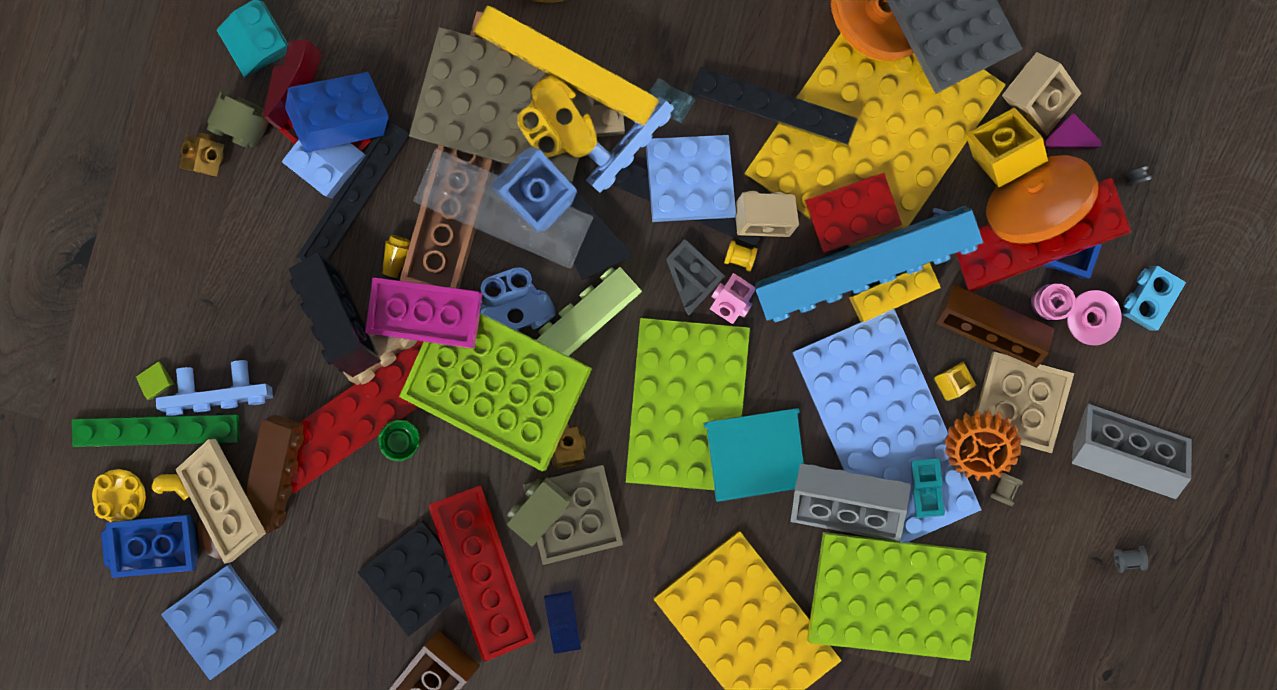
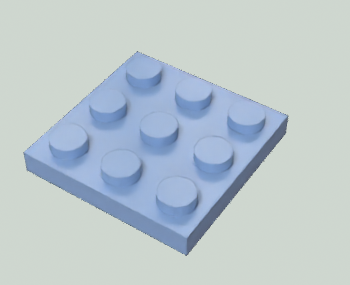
M729 135L651 139L646 145L652 222L735 218L736 207Z

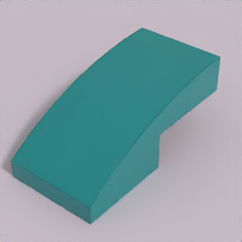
M940 459L911 461L916 519L944 516Z

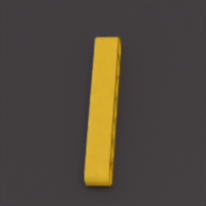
M486 6L473 32L547 74L554 75L567 85L643 126H646L659 102L656 97L490 6Z

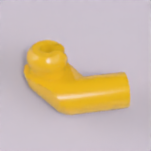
M161 474L152 483V489L155 493L162 494L163 491H175L184 501L190 498L177 474Z

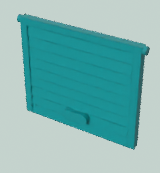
M799 408L703 423L704 428H707L717 502L795 489L800 464H804L797 415L800 413Z

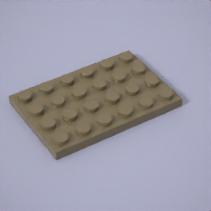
M439 27L409 137L510 165L518 157L519 153L532 147L519 128L518 115L533 100L531 92L534 85L550 75L487 40ZM567 85L576 94L574 98L570 99L582 118L586 114L591 117L595 99ZM562 108L557 112V120L560 124L567 125L572 121L573 114L569 109ZM529 112L525 117V123L529 128H535L539 123L538 115L534 112ZM545 136L542 138L540 146L543 151L551 152L555 147V142L551 137ZM567 152L549 157L548 159L568 181L573 182L579 157H573Z

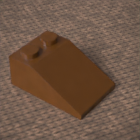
M438 630L389 690H461L480 665Z

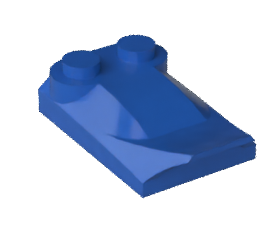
M190 514L107 522L106 529L101 533L104 565L111 570V578L193 571L196 569L198 559L195 524Z

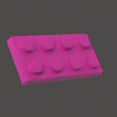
M373 277L365 333L475 348L483 292Z

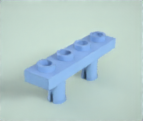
M658 97L659 102L646 126L635 122L634 126L611 152H608L597 142L595 149L587 154L598 164V167L586 179L597 191L601 192L603 189H608L614 183L615 175L620 169L626 168L633 161L635 152L640 147H645L651 141L652 133L657 127L667 123L671 117L670 113L674 108L666 100Z
M246 360L231 362L233 386L228 389L195 392L193 368L176 369L178 393L174 396L156 398V408L166 412L168 416L183 414V410L193 409L194 412L210 411V406L221 405L223 409L238 407L239 402L248 401L249 405L264 404L265 399L273 398L272 387L267 384L251 385L249 383L248 361Z

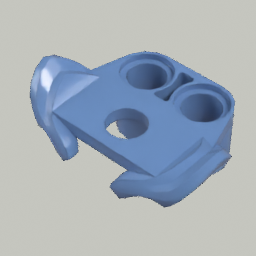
M513 268L484 279L481 284L480 292H483L480 312L515 330L529 326L533 330L537 329L556 315L552 299L545 291L536 290L531 283V274L525 268ZM519 279L524 281L526 285L522 288H517L513 286L512 281ZM493 288L498 290L500 294L496 297H490L486 294V291ZM514 309L521 311L523 314L522 321L519 323L510 322L507 318L509 311Z

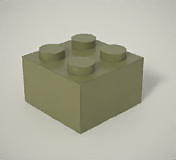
M545 477L543 481L537 479L525 493L528 499L524 503L519 500L507 514L511 518L507 526L532 547L571 501V497L548 477Z

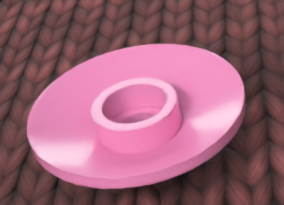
M1099 290L1086 291L1076 297V306L1067 317V324L1070 332L1078 341L1087 345H1101L1110 341L1117 334L1122 320L1121 310L1117 301L1110 294ZM1090 312L1094 314L1092 322L1087 320V315Z

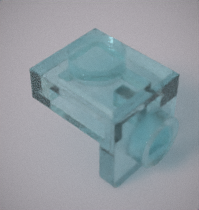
M660 78L657 79L649 91V94L666 100L674 108L670 113V118L679 123H682L695 102L693 97L670 86Z

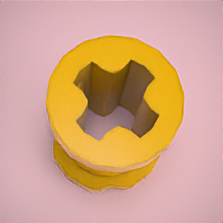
M731 240L724 264H737L746 267V271L750 272L758 248L753 247L749 249L737 245L736 241Z

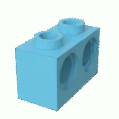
M1150 266L1140 273L1137 279L1139 285L1135 292H1131L1126 297L1123 303L1125 309L1122 315L1148 330H1159L1186 282L1159 266ZM1157 277L1163 282V288L1160 292H1157L1153 287V282ZM1143 301L1149 305V312L1146 316L1141 315L1139 311L1140 304Z

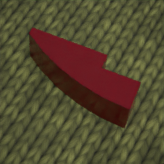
M309 40L289 41L283 66L273 67L262 117L277 129H282L290 120L285 109L288 88L312 83L317 72L322 52Z

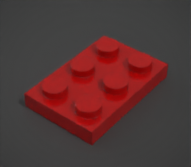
M884 173L804 201L822 253L902 226Z

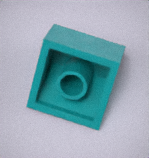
M252 0L233 11L217 29L218 34L244 78L249 77L286 55L288 42L262 0Z

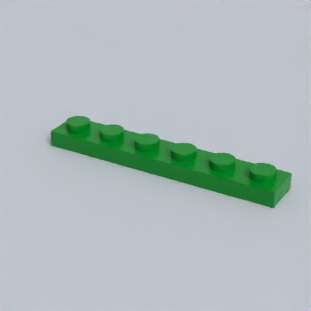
M239 414L72 419L73 447L205 443L210 439H216L218 443L240 442Z

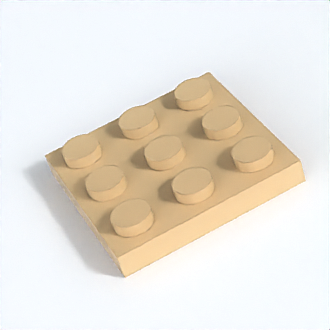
M992 351L976 409L980 414H985L987 409H989L991 416L1000 412L1002 419L1008 417L1011 420V425L1017 427L1021 438L1020 445L1052 453L1074 373L1041 364L1036 368L1011 356Z

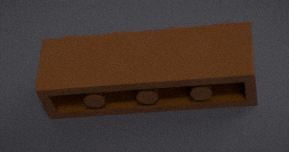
M954 284L942 301L936 324L1036 368L1049 354L1055 330L1053 327Z
M276 414L261 420L245 492L266 533L280 528L286 520L287 513L285 507L292 494V476L298 468V460H296L298 450L304 442V434H302L304 424Z

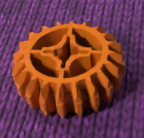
M976 409L974 416H970L965 412L963 416L964 421L956 418L955 426L949 427L948 435L945 437V445L947 446L945 447V453L949 457L950 465H955L957 473L965 471L964 475L966 478L973 474L977 481H979L981 476H986L988 481H990L991 475L994 474L1001 478L1002 470L1010 473L1011 464L1016 465L1018 461L1017 456L1021 453V438L1017 427L1011 425V420L1008 417L1002 419L1000 412L991 416L989 409H987L985 414H980ZM970 435H972V438H971L970 440L966 441V444H965V445L961 446V444L963 443V441H964L967 437H969ZM1004 445L1002 450L996 455H994V452L999 450L1000 446Z

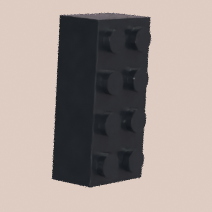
M318 252L289 268L293 278L290 280L291 286L298 295L300 294L303 300L300 306L304 314L311 318L313 323L311 331L315 338L321 341L324 349L321 350L325 361L329 365L336 366L340 372H345L351 377L381 362L369 333H365L366 326L340 270Z

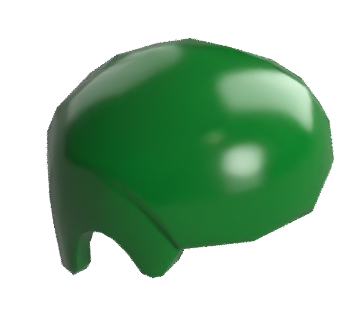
M396 419L387 422L381 428L378 436L381 453L391 461L402 462L411 458L420 445L418 429L407 420Z

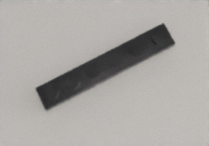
M703 67L699 68L691 90V94L845 146H849L857 123V118Z
M387 120L384 135L373 138L364 152L366 156L343 184L296 258L303 261L318 252L328 261L331 259L404 147L410 133Z
M632 163L624 169L621 168L615 175L616 179L611 186L651 202L648 170ZM735 218L693 220L754 247L757 246L761 237L737 235Z

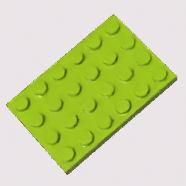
M480 312L475 348L424 341L399 397L541 471H546L592 368Z
M640 318L626 472L627 483L714 490L707 428H704L703 423L742 416L750 328Z
M823 532L807 641L814 644L970 661L987 553L979 550L903 541L895 542L878 538Z

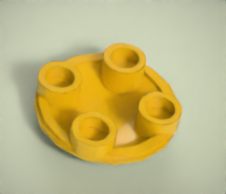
M122 469L109 470L98 476L92 492L94 512L99 518H104L110 522L133 520L138 517L144 508L146 500L145 488L140 479L132 472Z

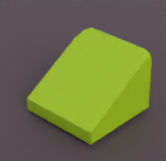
M160 361L136 376L147 400L155 398L174 385V382Z

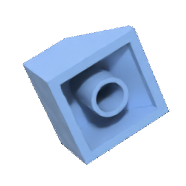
M298 140L282 162L324 196L332 199L366 155L351 143L305 153Z

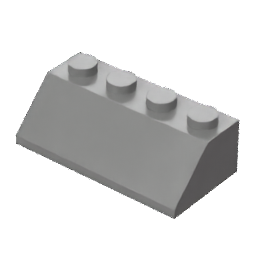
M1091 404L1086 406L1073 443L1072 464L1173 499L1178 498L1191 480L1192 439Z
M800 464L790 522L900 542L907 514L911 484L898 480L876 478L871 475L849 473L844 470Z

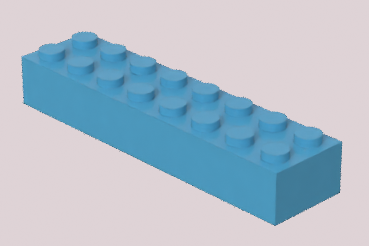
M963 206L757 281L755 290L767 321L773 319L774 322H779L789 318L790 312L800 309V312L803 313L816 308L815 303L826 300L827 303L835 302L842 299V294L853 290L854 293H859L869 289L870 283L880 280V283L883 284L897 278L896 274L907 271V274L915 273L924 269L923 264L934 261V264H939L950 260V255L959 251H961V254L973 252L978 249L977 245L983 243L972 210L967 206Z

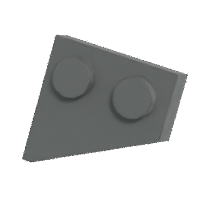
M685 239L666 259L685 312L688 315L697 308L725 277Z

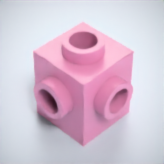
M733 273L725 285L720 283L711 297L716 300L710 310L733 324L739 315L744 318L751 308L752 303L749 300L755 292V287Z

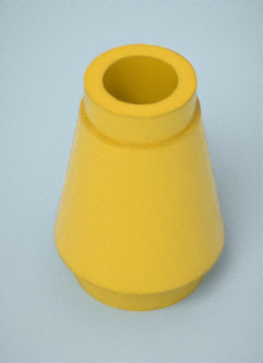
M390 235L389 241H385L382 271L384 275L398 278L406 260L410 240Z

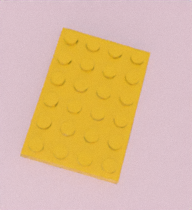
M740 530L653 598L725 690H805L842 661L830 645L814 644L807 641L810 619Z

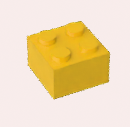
M1015 107L966 133L972 157L998 187L1009 183L1048 161L1042 136Z

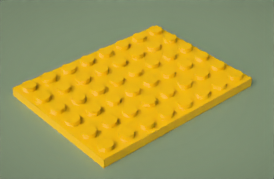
M840 33L796 98L857 118L849 146L778 124L744 174L771 193L783 192L787 195H795L797 211L810 219L805 200L884 173L902 226L848 244L849 247L856 246L910 225L968 141L966 133L977 128L1006 84L987 71L982 70L935 94L914 53L899 61H878L858 52Z

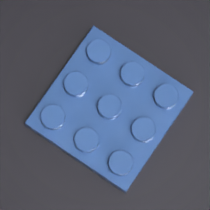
M230 564L161 614L209 680L213 679L278 631V628Z

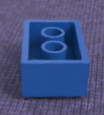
M368 72L288 88L285 109L305 153L384 135L389 115Z

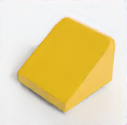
M964 361L934 377L947 401L960 397L976 386Z

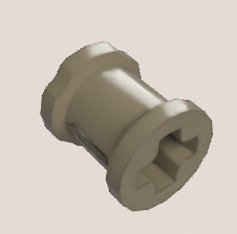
M1002 473L996 491L991 493L990 497L1013 507L1015 504L1013 502L1018 487L1023 484V481Z

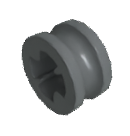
M1145 166L1124 173V177L1129 179L1127 186L1129 187L1152 179V176L1147 174L1149 167Z

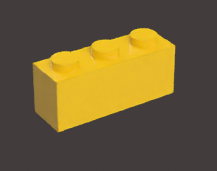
M930 262L923 264L924 269L918 272L907 274L906 271L897 275L895 280L883 284L879 283L865 291L850 296L849 298L860 322H866L941 288Z

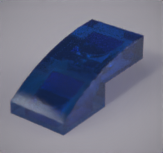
M572 592L545 595V606L554 654L580 650L581 642Z

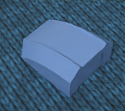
M529 147L519 153L518 157L495 179L492 189L537 232L549 229L572 204L577 192L576 188L539 149Z

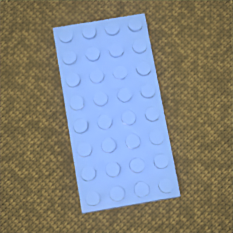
M894 309L792 352L843 470L849 473L871 475L876 478L898 480L911 484L907 514L900 541L909 542L981 510L970 482L964 475L965 471L957 473L955 465L951 466L949 463V457L945 453L947 429ZM939 458L945 515L916 519L911 461Z

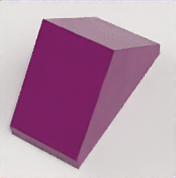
M1074 113L1067 116L1043 140L1045 149L1094 150L1101 147V140Z

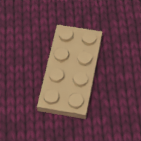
M216 439L207 440L175 469L224 564L233 562L266 534Z

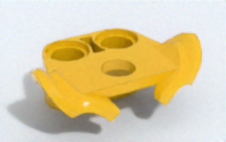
M554 75L546 76L538 81L532 88L533 100L518 115L519 128L531 146L539 149L547 158L565 152L573 157H582L591 153L597 145V135L590 116L586 114L582 118L570 98L576 96L574 91ZM562 108L569 109L573 114L572 121L567 125L560 124L557 120V112ZM529 112H534L538 115L539 123L535 128H529L525 123V117ZM545 136L551 137L555 142V147L551 152L543 151L540 146V142Z

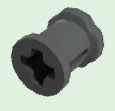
M1138 546L1137 549L1114 550V562L1117 572L1124 573L1127 569L1140 568L1142 571L1148 569V556L1144 546Z

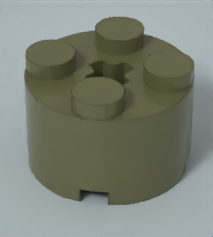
M220 91L207 120L209 124L207 130L223 136V134L233 136L232 142L246 148L248 146L255 148L256 145H260L269 124L262 117L264 108L240 97L232 99L230 98V93Z

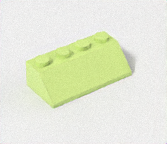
M611 267L600 277L603 281L596 288L590 285L579 295L582 300L577 305L573 306L570 303L559 313L561 319L554 325L549 321L538 331L541 336L537 341L570 356L642 291L621 267L617 270Z

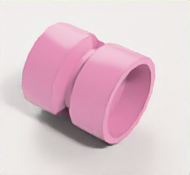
M1063 284L1043 285L1034 291L1031 298L1033 312L1044 320L1064 319L1073 312L1076 306V298L1073 291Z

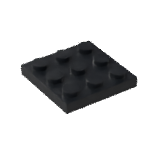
M424 520L357 572L408 637L460 597L442 544Z

